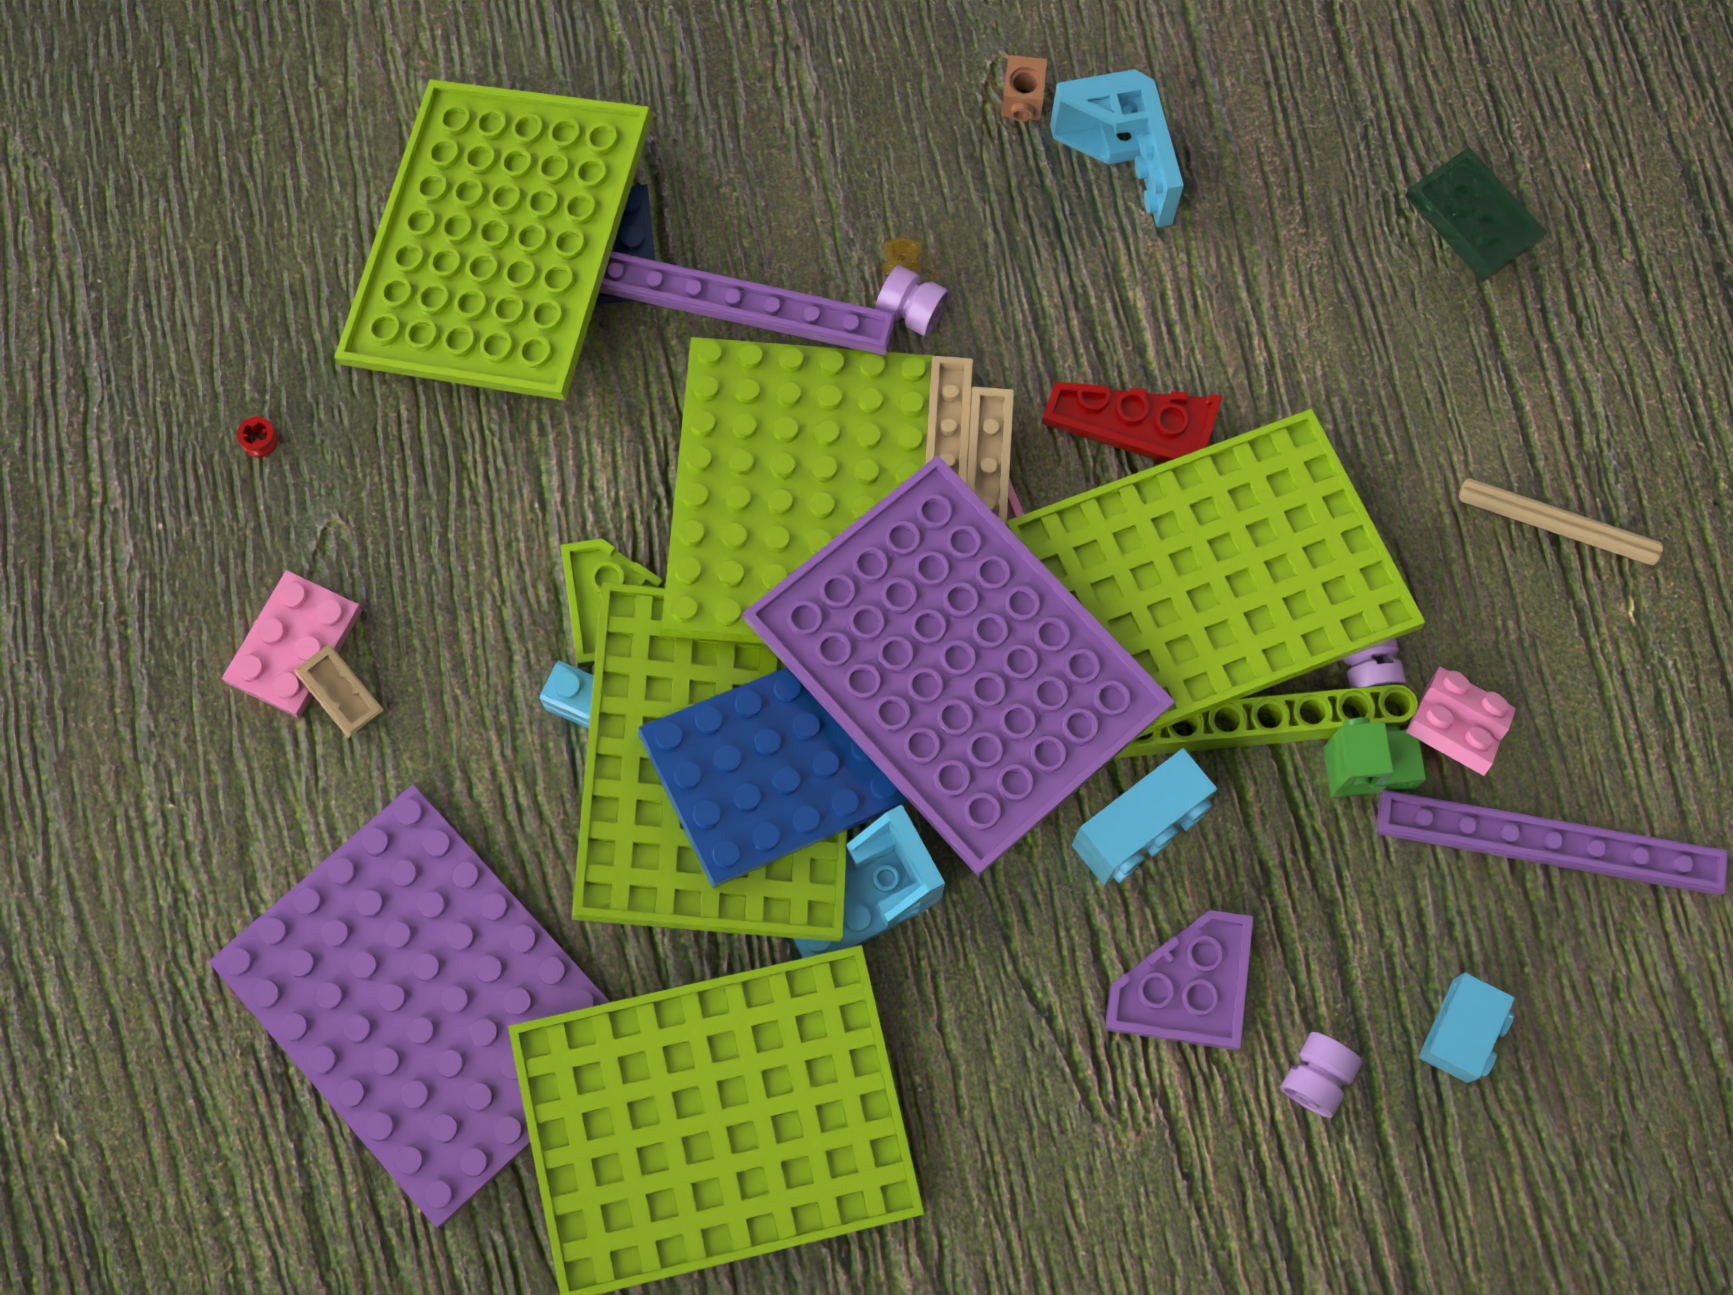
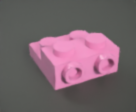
M1439 666L1422 692L1417 711L1412 717L1406 733L1485 776L1494 762L1500 741L1510 728L1516 708L1509 705L1500 694L1486 692L1471 684L1462 673L1448 671Z

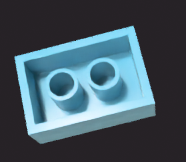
M1182 748L1079 828L1071 846L1104 886L1114 878L1120 884L1139 868L1138 865L1145 859L1143 855L1148 852L1153 858L1173 842L1171 839L1179 833L1177 830L1179 827L1188 831L1206 816L1205 813L1213 806L1209 800L1217 788L1185 749Z

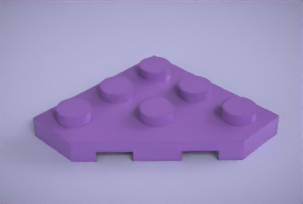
M1209 910L1145 960L1113 982L1109 989L1105 1030L1239 1050L1241 1046L1253 916Z

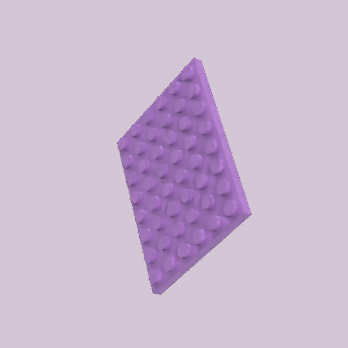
M939 455L919 469L743 612L745 622L978 877L1167 712L1175 702Z
M413 784L208 961L438 1229L444 1226L531 1145L508 1026L610 1003Z

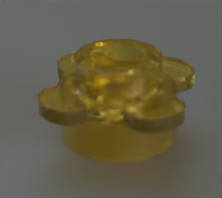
M896 238L884 243L883 251L886 254V261L882 264V271L885 275L889 276L897 265H901L918 275L921 273L918 256L922 253V246L918 241L908 238ZM900 256H904L906 259L904 261H900L898 258Z

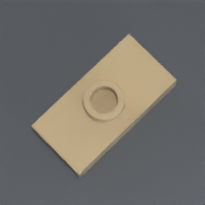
M330 643L294 670V673L348 738L384 711Z

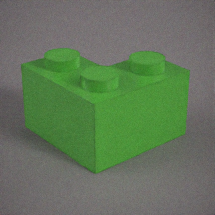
M1366 717L1349 719L1343 722L1344 726H1340L1323 747L1331 797L1380 793L1383 789L1391 791L1414 790L1426 780L1419 739L1406 733L1407 730H1403L1402 725L1385 726V722L1370 723V718Z

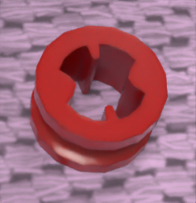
M250 417L244 420L237 430V439L244 451L250 456L256 458L265 457L271 454L277 447L278 434L271 422L264 417ZM263 431L266 438L263 441L256 439L252 442L249 437L252 432L259 434Z

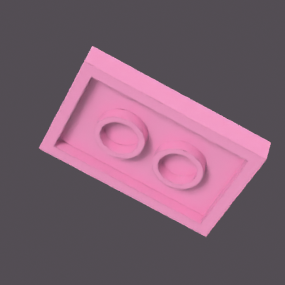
M286 570L223 675L222 680L300 719L313 695L294 673V670L329 643L338 653L363 609L359 604Z

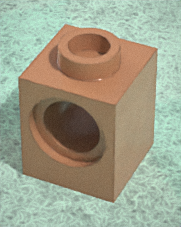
M1008 55L1001 117L1012 118L1020 122L1029 120L1040 121L1047 59ZM1018 90H1027L1030 93H1021Z

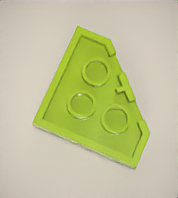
M602 538L560 545L578 668L591 667L595 663L602 582L665 588V583L661 578L636 561L634 563L616 551L614 546Z

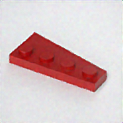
M1055 382L1041 424L1165 463L1207 447L1223 395L1208 394V397L1188 396V392L1171 391L1170 394L1148 393L1146 392L1147 389L1130 388L1129 391L1111 390L1108 386Z

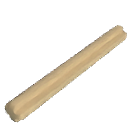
M1471 478L1464 481L1459 492V500L1461 502L1649 565H1655L1663 552V544L1659 541Z

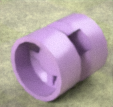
M897 265L886 279L878 296L875 309L896 313L895 322L904 318L907 328L927 337L940 320L948 302L950 291L932 281L921 284L920 275L901 265Z
M1396 639L1343 659L1345 664L1351 665V668L1346 673L1350 689L1384 685H1403L1406 687L1402 662L1394 658L1399 651Z
M1311 1032L1298 1054L1302 1064L1300 1066H1291L1280 1088L1287 1096L1305 1108L1324 1117L1332 1118L1345 1096L1341 1086L1352 1083L1363 1062L1356 1053L1338 1041L1323 1034Z

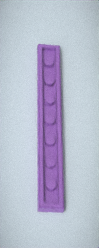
M611 251L599 290L600 293L885 356L896 320V313L613 251Z
M1383 789L1380 792L1375 834L1719 896L1726 893L1728 850Z

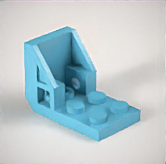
M1133 69L1057 83L1050 121L1053 139L1106 164L1135 160L1136 175L1138 179H1144L1146 186L1144 203L1147 213H1153L1157 228L1172 225L1184 184L1155 80ZM1127 132L1131 135V139L1127 141H1122L1117 137V134Z
M902 804L883 814L846 844L843 938L840 942L792 938L802 958L862 945L926 911L942 899L945 882Z

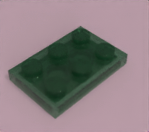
M1469 147L1411 186L1405 195L1482 282L1538 244L1547 234V231Z

